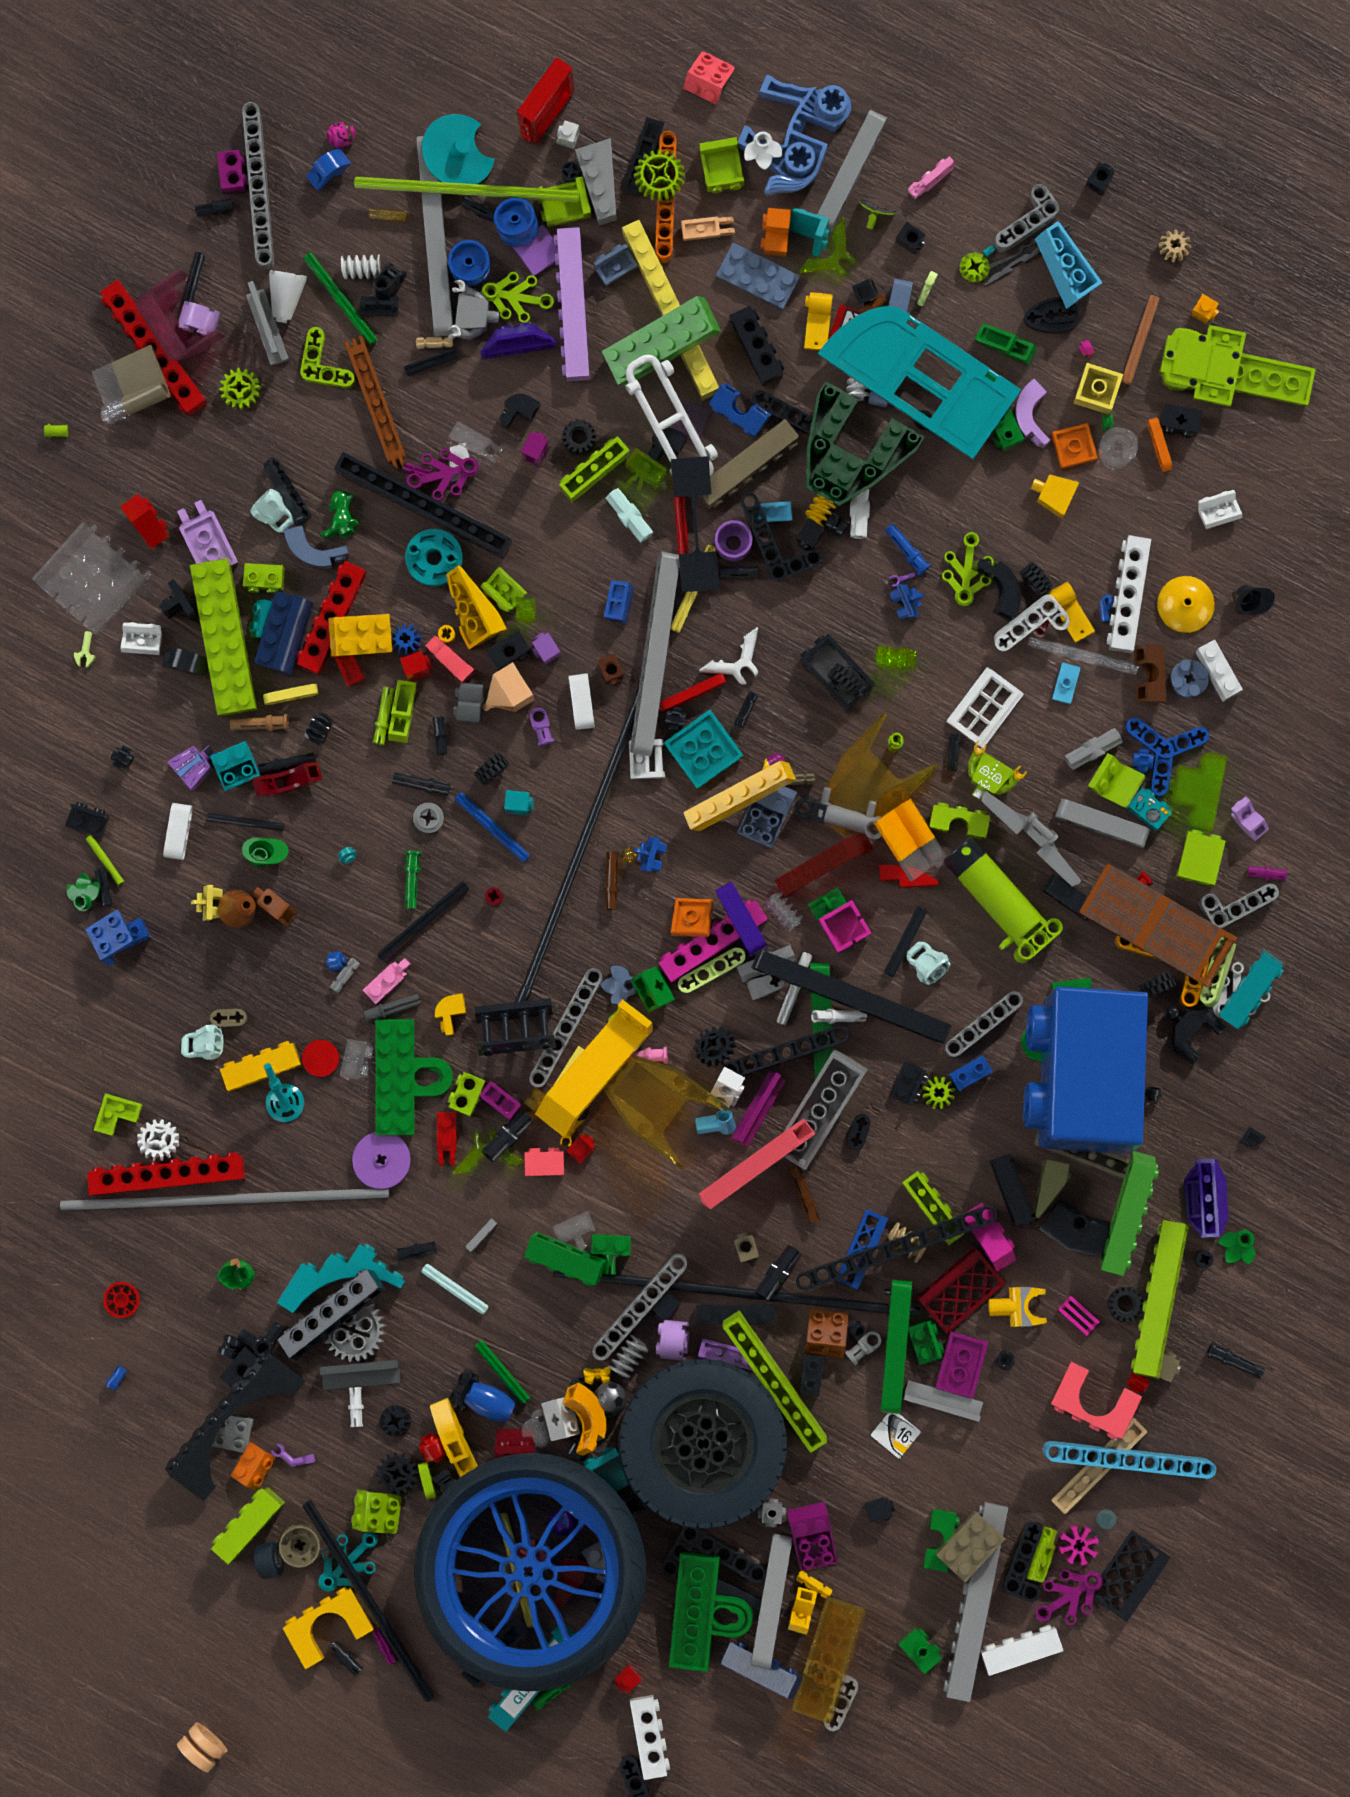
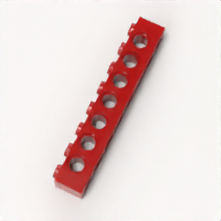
M116 280L100 292L103 297L100 299L106 309L109 307L114 313L111 316L117 324L121 322L125 327L122 331L127 338H133L135 349L138 351L149 345L157 346L154 353L158 363L163 360L168 361L167 366L161 368V371L168 386L170 397L172 399L175 397L179 403L176 405L182 414L186 412L190 417L208 403L120 281ZM118 301H124V305L122 307H115V304ZM135 316L133 322H126L127 317ZM139 331H146L144 337H137ZM172 376H179L177 382H169ZM189 391L188 397H180L181 392Z
M238 1152L227 1153V1157L219 1158V1154L207 1155L208 1159L200 1160V1156L189 1157L188 1161L181 1162V1158L170 1159L167 1164H162L161 1161H151L148 1166H142V1163H132L130 1168H123V1165L111 1166V1170H104V1167L92 1168V1172H87L89 1195L246 1179L244 1156H238ZM222 1162H226L229 1165V1169L225 1173H222L219 1169ZM203 1164H207L210 1169L206 1175L200 1172ZM184 1166L190 1168V1174L187 1177H183L181 1174V1169ZM165 1168L171 1171V1176L168 1179L162 1177V1171ZM146 1170H149L152 1174L149 1181L143 1179V1173ZM127 1172H130L133 1177L130 1183H126L123 1179ZM108 1174L113 1177L111 1185H106L104 1182V1178Z

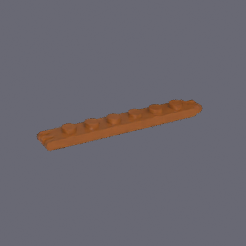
M362 335L359 336L361 344L358 345L355 338L351 339L353 347H350V343L347 340L344 343L388 464L393 463L394 469H398L396 461L399 460L401 466L404 467L403 459L406 458L364 339Z

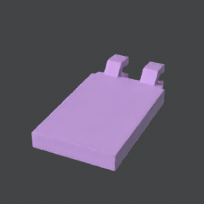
M202 500L194 503L200 515L191 520L184 508L177 511L183 523L179 529L196 564L225 558L230 560L231 566L239 563L214 512H211V510L207 511Z

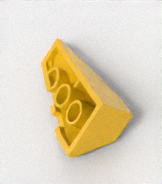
M460 565L446 574L451 597L455 598L457 606L455 613L459 615L461 623L459 630L468 649H472L496 637L507 629L498 611Z

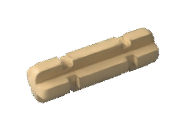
M442 337L416 338V347L418 349H425V347H453V339L449 337L443 339Z

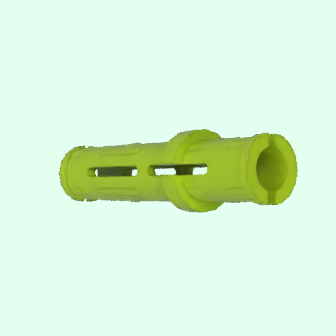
M383 687L378 719L374 724L376 729L372 743L377 745L379 741L381 746L385 745L386 732L390 726L388 721L395 689L390 688L388 694L389 687Z
M894 733L888 739V750L892 753H896L897 750L899 751L903 745V736L900 733Z

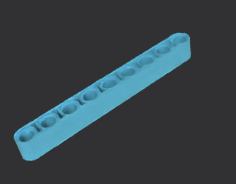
M1048 1441L1042 1448L1044 1456L1053 1462L1205 1479L1212 1478L1216 1473L1215 1464L1201 1457ZM1052 1447H1056V1448H1057L1056 1454L1053 1455V1456H1050V1455H1049V1450H1050ZM1075 1449L1076 1455L1069 1458L1068 1452ZM1094 1451L1095 1457L1092 1460H1088V1453ZM1113 1453L1114 1459L1111 1462H1107L1106 1457L1108 1454ZM1132 1455V1456H1133V1461H1132V1463L1126 1464V1463H1125L1126 1458H1127L1128 1456ZM1151 1457V1465L1145 1466V1460ZM1166 1460H1171L1169 1468H1164ZM1185 1462H1190L1188 1470H1183ZM1209 1464L1208 1471L1202 1473V1466Z

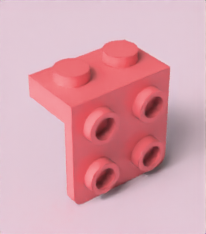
M701 52L687 73L683 89L716 105L724 85L735 68L711 54Z

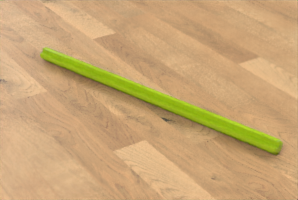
M355 177L354 179L355 188L567 202L579 201V191L368 177Z

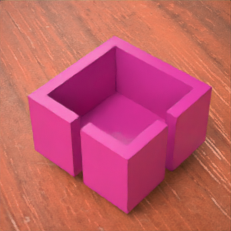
M852 900L818 920L837 954L853 945L852 941L856 944L871 935V931L864 919L862 918L858 922L857 918L861 914Z

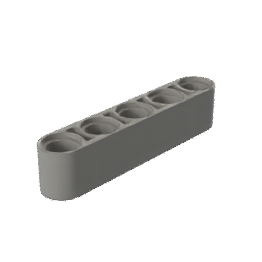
M1061 799L1055 818L1141 848H1144L1150 829L1145 826L1066 799Z
M1019 992L1007 994L948 1041L944 1047L946 1055L954 1058L963 1053L1017 1010L1023 1003L1022 995ZM1016 996L1019 1000L1018 1005L1012 1006L1009 1003V997ZM999 1007L1003 1010V1017L997 1018L994 1015L993 1011L995 1008ZM982 1019L989 1023L986 1030H982L979 1027L978 1023ZM966 1031L974 1035L971 1042L964 1040L963 1035ZM951 1043L959 1047L956 1054H952L948 1050Z

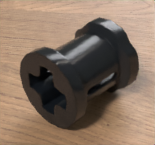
M1199 1251L1194 1256V1263L1200 1268L1210 1267L1214 1260L1213 1255L1207 1251ZM1201 1255L1208 1257L1206 1264L1200 1263Z

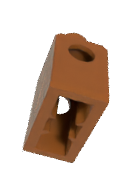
M259 886L253 892V896L258 899L256 903L286 927L298 913V911L269 888L264 890Z

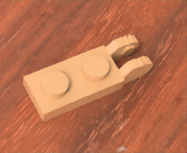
M709 217L681 221L683 241L734 235L735 229H720L719 224L733 223L734 219L733 217Z

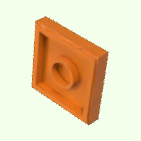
M1088 423L1051 432L1061 469L1098 460Z
M676 898L671 935L709 937L714 907L713 899Z

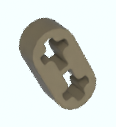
M220 1009L213 1011L210 1015L211 1023L217 1027L243 1026L248 1018L246 1012L242 1009ZM237 1012H240L243 1019H240V1023H237L235 1019L230 1020V1016H237ZM218 1013H220L221 1016L227 1017V1020H221V1024H218L214 1017H217Z

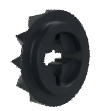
M399 1405L387 1407L380 1416L381 1429L387 1435L393 1437L406 1433L411 1424L409 1412ZM391 1413L396 1418L403 1417L398 1422L400 1429H398V1427L395 1424L388 1425V1423H390V1421L392 1420Z

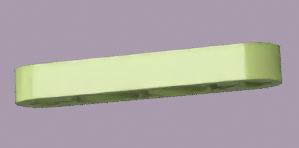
M1221 937L1213 951L1207 973L1222 949L1223 944L1226 942L1224 937ZM1234 943L1225 957L1224 964L1220 966L1215 976H1219V981L1211 985V990L1202 986L1200 1000L1208 1007H1213L1219 1002L1236 948Z
M733 948L682 976L678 981L679 990L683 993H690L741 965L745 960V952L740 948ZM733 952L741 953L740 961L738 962L736 959L731 961L730 963L733 966L729 967L728 961L724 957L728 956V959L734 956ZM723 961L726 965L725 969L717 971L714 967L715 962ZM700 970H706L709 973L707 980L702 981L698 978ZM694 974L699 984L696 986L695 982L690 984V989L682 988L683 980L686 979L687 982L692 980L691 975Z

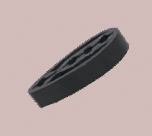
M1061 296L1034 305L1025 313L1023 321L1027 327L1038 332L1064 334L1075 327L1079 311L1075 303L1066 309ZM1068 310H1071V313H1075L1072 318H1069L1068 315H1064L1063 319L1055 316L1053 321H1050L1048 317L1046 318L1049 312H1052V315H1057L1058 311L1066 314ZM1031 314L1033 315V317L1038 318L1035 319L1034 323H1031V320H1028Z

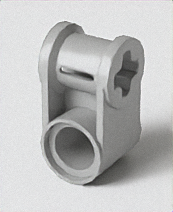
M767 975L748 981L746 984L752 1000H756L780 990L784 985V981L779 982V986L775 987L770 985L772 977Z

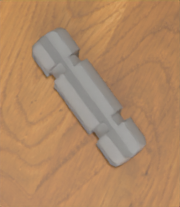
M354 958L348 961L347 967L345 966L336 978L337 980L331 984L330 987L335 992H340L343 988L342 985H345L354 973L353 970L358 968L360 963Z

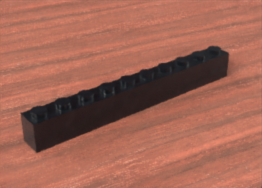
M342 452L334 467L337 474L504 559L512 544L510 537Z

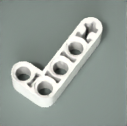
M1044 595L996 632L994 636L997 649L1007 651L1047 619L1056 629L1064 630L1069 626V617L1052 595ZM1048 601L1053 602V606L1050 609L1043 607ZM1032 613L1038 614V618L1034 621L1028 619ZM1058 616L1065 617L1062 623H1056L1055 620ZM1021 625L1023 630L1021 632H1014V627ZM1000 638L1006 639L1007 642H1006V643L1000 642L999 639H1000Z

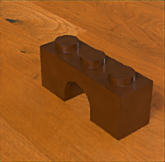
M1143 644L1135 646V666L1143 667L1147 673L1146 682L1135 684L1136 703L1155 705L1166 702L1164 645Z

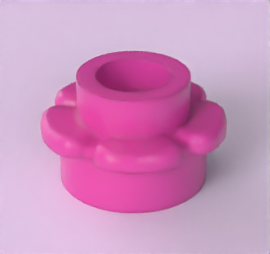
M1088 339L1084 342L1080 341L1081 346L1078 348L1083 356L1087 355L1090 357V355L1095 353Z

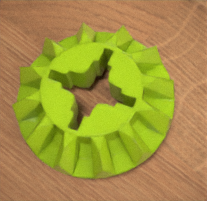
M974 252L968 253L962 258L959 269L962 277L967 281L980 282L987 277L990 266L989 261L983 254ZM971 262H974L975 265L980 264L978 273L974 269L969 270L972 266Z

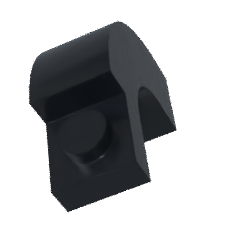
M979 559L973 562L971 569L990 578L997 587L998 600L993 613L1009 621L1015 619L1021 603L1020 585L1015 574L1001 561H997L993 565L986 559Z

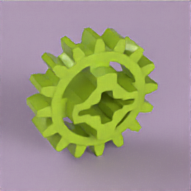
M237 368L236 373L232 369L230 370V376L224 374L226 380L220 381L224 387L219 388V390L224 393L221 397L223 400L227 399L225 402L227 405L232 403L233 409L238 405L243 410L244 405L250 408V402L257 403L254 398L260 397L257 391L261 390V386L256 385L259 383L258 378L254 379L255 374L253 372L248 374V369L241 372L240 368ZM243 378L250 380L252 384L246 383ZM239 386H243L241 392H238L237 390L239 389ZM229 394L235 395L237 400L231 398Z

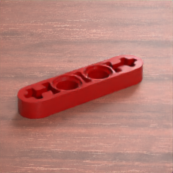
M723 673L659 703V713H665L667 710L673 709V706L678 707L724 685L727 681Z

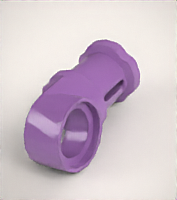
M542 708L533 709L530 713V720L539 740L538 746L554 742V738L550 734V724L545 710ZM537 711L544 714V719L541 722H536L533 719V715Z

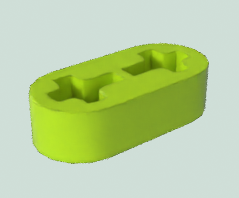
M428 1462L419 1463L418 1469L425 1497L427 1500L436 1498Z

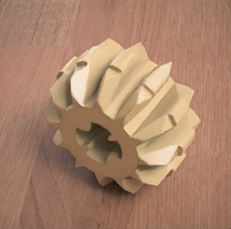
M1175 229L1173 234L1167 231L1166 236H1161L1160 240L1162 242L1158 244V247L1162 248L1160 255L1166 254L1165 260L1171 257V261L1175 262L1177 257L1179 261H1182L1183 256H1188L1189 252L1187 250L1191 248V245L1188 244L1189 237L1183 238L1184 232L1178 235V231ZM1177 244L1178 246L1175 247V249L1171 247L1172 245Z

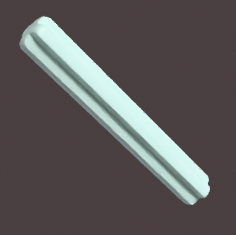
M429 1264L423 1267L421 1272L473 1309L481 1314L487 1311L488 1305Z

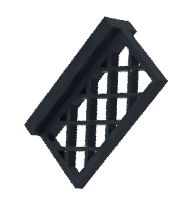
M1131 1530L1101 1574L1102 1580L1105 1577L1106 1583L1102 1584V1586L1106 1585L1108 1597L1099 1598L1094 1594L1093 1599L1128 1622L1171 1557ZM1132 1536L1140 1540L1141 1549L1130 1550L1128 1542ZM1143 1543L1149 1547L1143 1548ZM1127 1545L1128 1551H1123V1549ZM1153 1549L1159 1554L1154 1561L1146 1562L1144 1550ZM1142 1551L1144 1562L1132 1564L1130 1553ZM1128 1553L1130 1565L1119 1566L1117 1559L1119 1555ZM1116 1561L1117 1567L1111 1568ZM1152 1563L1149 1569H1147V1564ZM1145 1565V1575L1135 1578L1133 1566ZM1131 1567L1133 1579L1121 1580L1119 1569ZM1117 1569L1119 1581L1108 1583L1106 1574L1109 1570ZM1140 1579H1141V1581L1139 1582V1584L1136 1585V1580H1140ZM1134 1581L1135 1590L1133 1593L1124 1594L1122 1583ZM1120 1583L1122 1595L1110 1596L1108 1585ZM1125 1596H1130L1128 1600L1125 1601ZM1123 1598L1124 1606L1120 1612L1112 1607L1111 1599ZM1109 1599L1110 1605L1103 1600Z

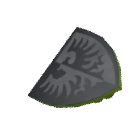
M863 199L859 201L863 207L871 211L866 227L872 230L879 213L885 215H894L896 213L894 210Z

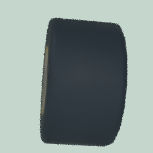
M275 1541L258 1544L254 1549V1565L262 1579L278 1577L283 1574L284 1560L279 1552V1544Z

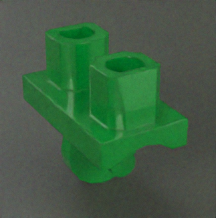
M837 887L812 901L808 906L818 921L847 902Z

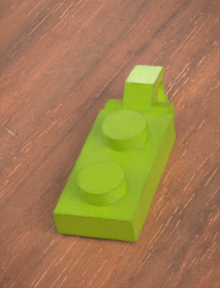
M1048 1527L1043 1528L1040 1541L1028 1570V1579L1040 1583L1045 1581L1056 1548L1054 1546L1056 1530Z

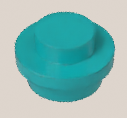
M346 847L338 853L340 863L345 864L353 862L357 855L356 851L351 847Z

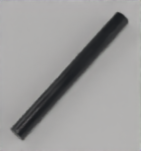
M208 813L207 821L284 830V823Z

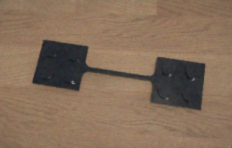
M709 457L670 459L673 496L689 497L692 501L696 548L693 553L679 554L682 592L719 590L717 551L702 552L699 550L695 498L697 496L712 494Z

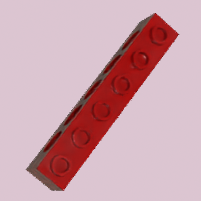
M347 561L343 565H339L336 575H338L335 582H331L328 589L330 594L327 599H323L320 606L322 611L319 616L316 615L312 623L314 628L311 633L306 635L304 640L306 645L303 651L300 650L296 657L299 667L320 676L331 652L329 622L326 621V616L333 613L335 617H347L367 575L365 569ZM345 579L351 580V585L347 588L342 587V582ZM337 596L343 597V602L339 605L334 604V599ZM320 631H327L326 638L319 639L317 637ZM312 648H318V655L311 656L309 654Z

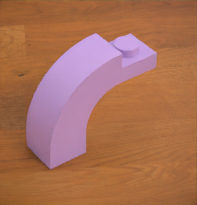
M1033 379L1024 387L1019 395L1015 407V420L1024 440L1031 436V441L1037 447L1040 446L1043 449L1049 444L1050 439L1035 424L1032 411L1034 406L1046 396L1047 392Z

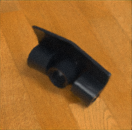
M1060 1199L1039 1230L1067 1250L1101 1258L1110 1222L1082 1215ZM1078 1217L1084 1221V1226L1080 1229L1074 1225V1221Z

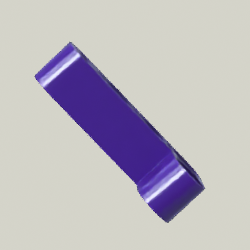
M732 881L716 889L715 893L740 936L748 955L752 957L756 955L758 949H767L768 946Z

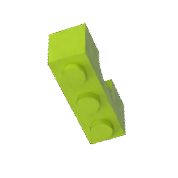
M938 803L932 807L929 828L930 830L947 833L952 821L962 820L967 826L966 837L985 840L990 815H986L987 812L982 810L970 812L967 811L968 808L957 806L954 809L949 808V804Z

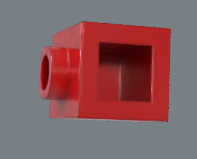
M629 1663L614 1677L616 1681L614 1684L621 1692L625 1691L628 1694L642 1681V1677Z

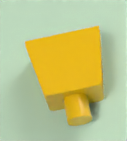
M1049 475L1046 483L1035 479L1030 489L1041 493L1037 500L1040 505L1063 519L1079 482Z

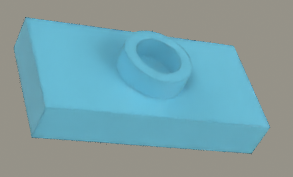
M791 501L760 503L767 522L793 520ZM755 514L754 523H761V517Z
M1062 662L1052 700L1071 704L1081 667Z

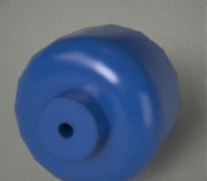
M337 951L327 955L326 964L331 971H339L345 967L344 964L347 963L346 956H343L342 952Z

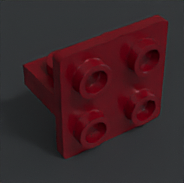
M534 1429L496 1430V1458L519 1453H535Z

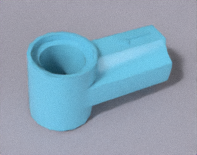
M722 1109L716 1115L696 1118L698 1134L720 1131L722 1134H731L736 1129L732 1112L728 1109Z

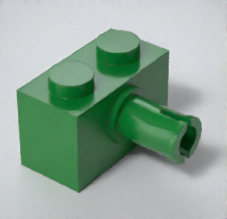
M592 1234L591 1254H603L607 1260L603 1274H609V1266H611L610 1274L616 1275V1257L618 1255L630 1256L631 1236Z
M914 1627L897 1643L919 1669L926 1674L942 1659L939 1655L942 1651L935 1643L930 1645L926 1640L928 1635L921 1628L917 1630Z

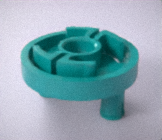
M428 529L418 533L409 542L405 553V561L409 573L417 582L430 587H439L448 584L446 577L448 572L459 565L462 567L463 554L458 541L451 534L440 529ZM432 552H438L442 557L437 565H431L427 562V557Z

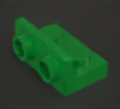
M926 1321L908 1327L919 1365L942 1358L941 1354L944 1353L942 1343L937 1342L935 1335H938L935 1323L931 1324V1321Z

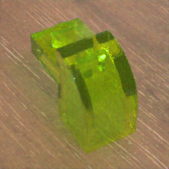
M877 646L876 665L880 666V669L916 670L917 651L908 648L893 649L887 646Z

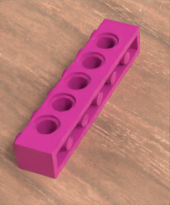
M748 900L744 903L757 927L768 921L756 900L753 902ZM727 914L724 916L726 919L722 922L716 921L711 924L709 936L714 935L717 937L718 942L715 945H709L707 937L693 936V941L688 944L686 941L676 947V952L673 954L668 952L660 958L661 962H659V965L671 983L740 939ZM731 925L734 928V932L727 935L723 932V927ZM693 946L701 947L702 952L700 955L695 956L691 953L690 950ZM683 956L686 960L685 964L677 966L674 962L676 957Z

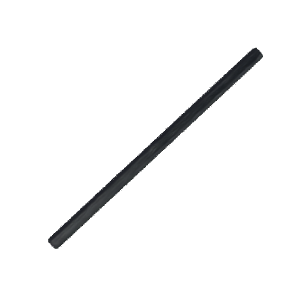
M308 1500L302 1505L305 1512L425 1702L431 1701L434 1698V1694L316 1506L312 1500Z

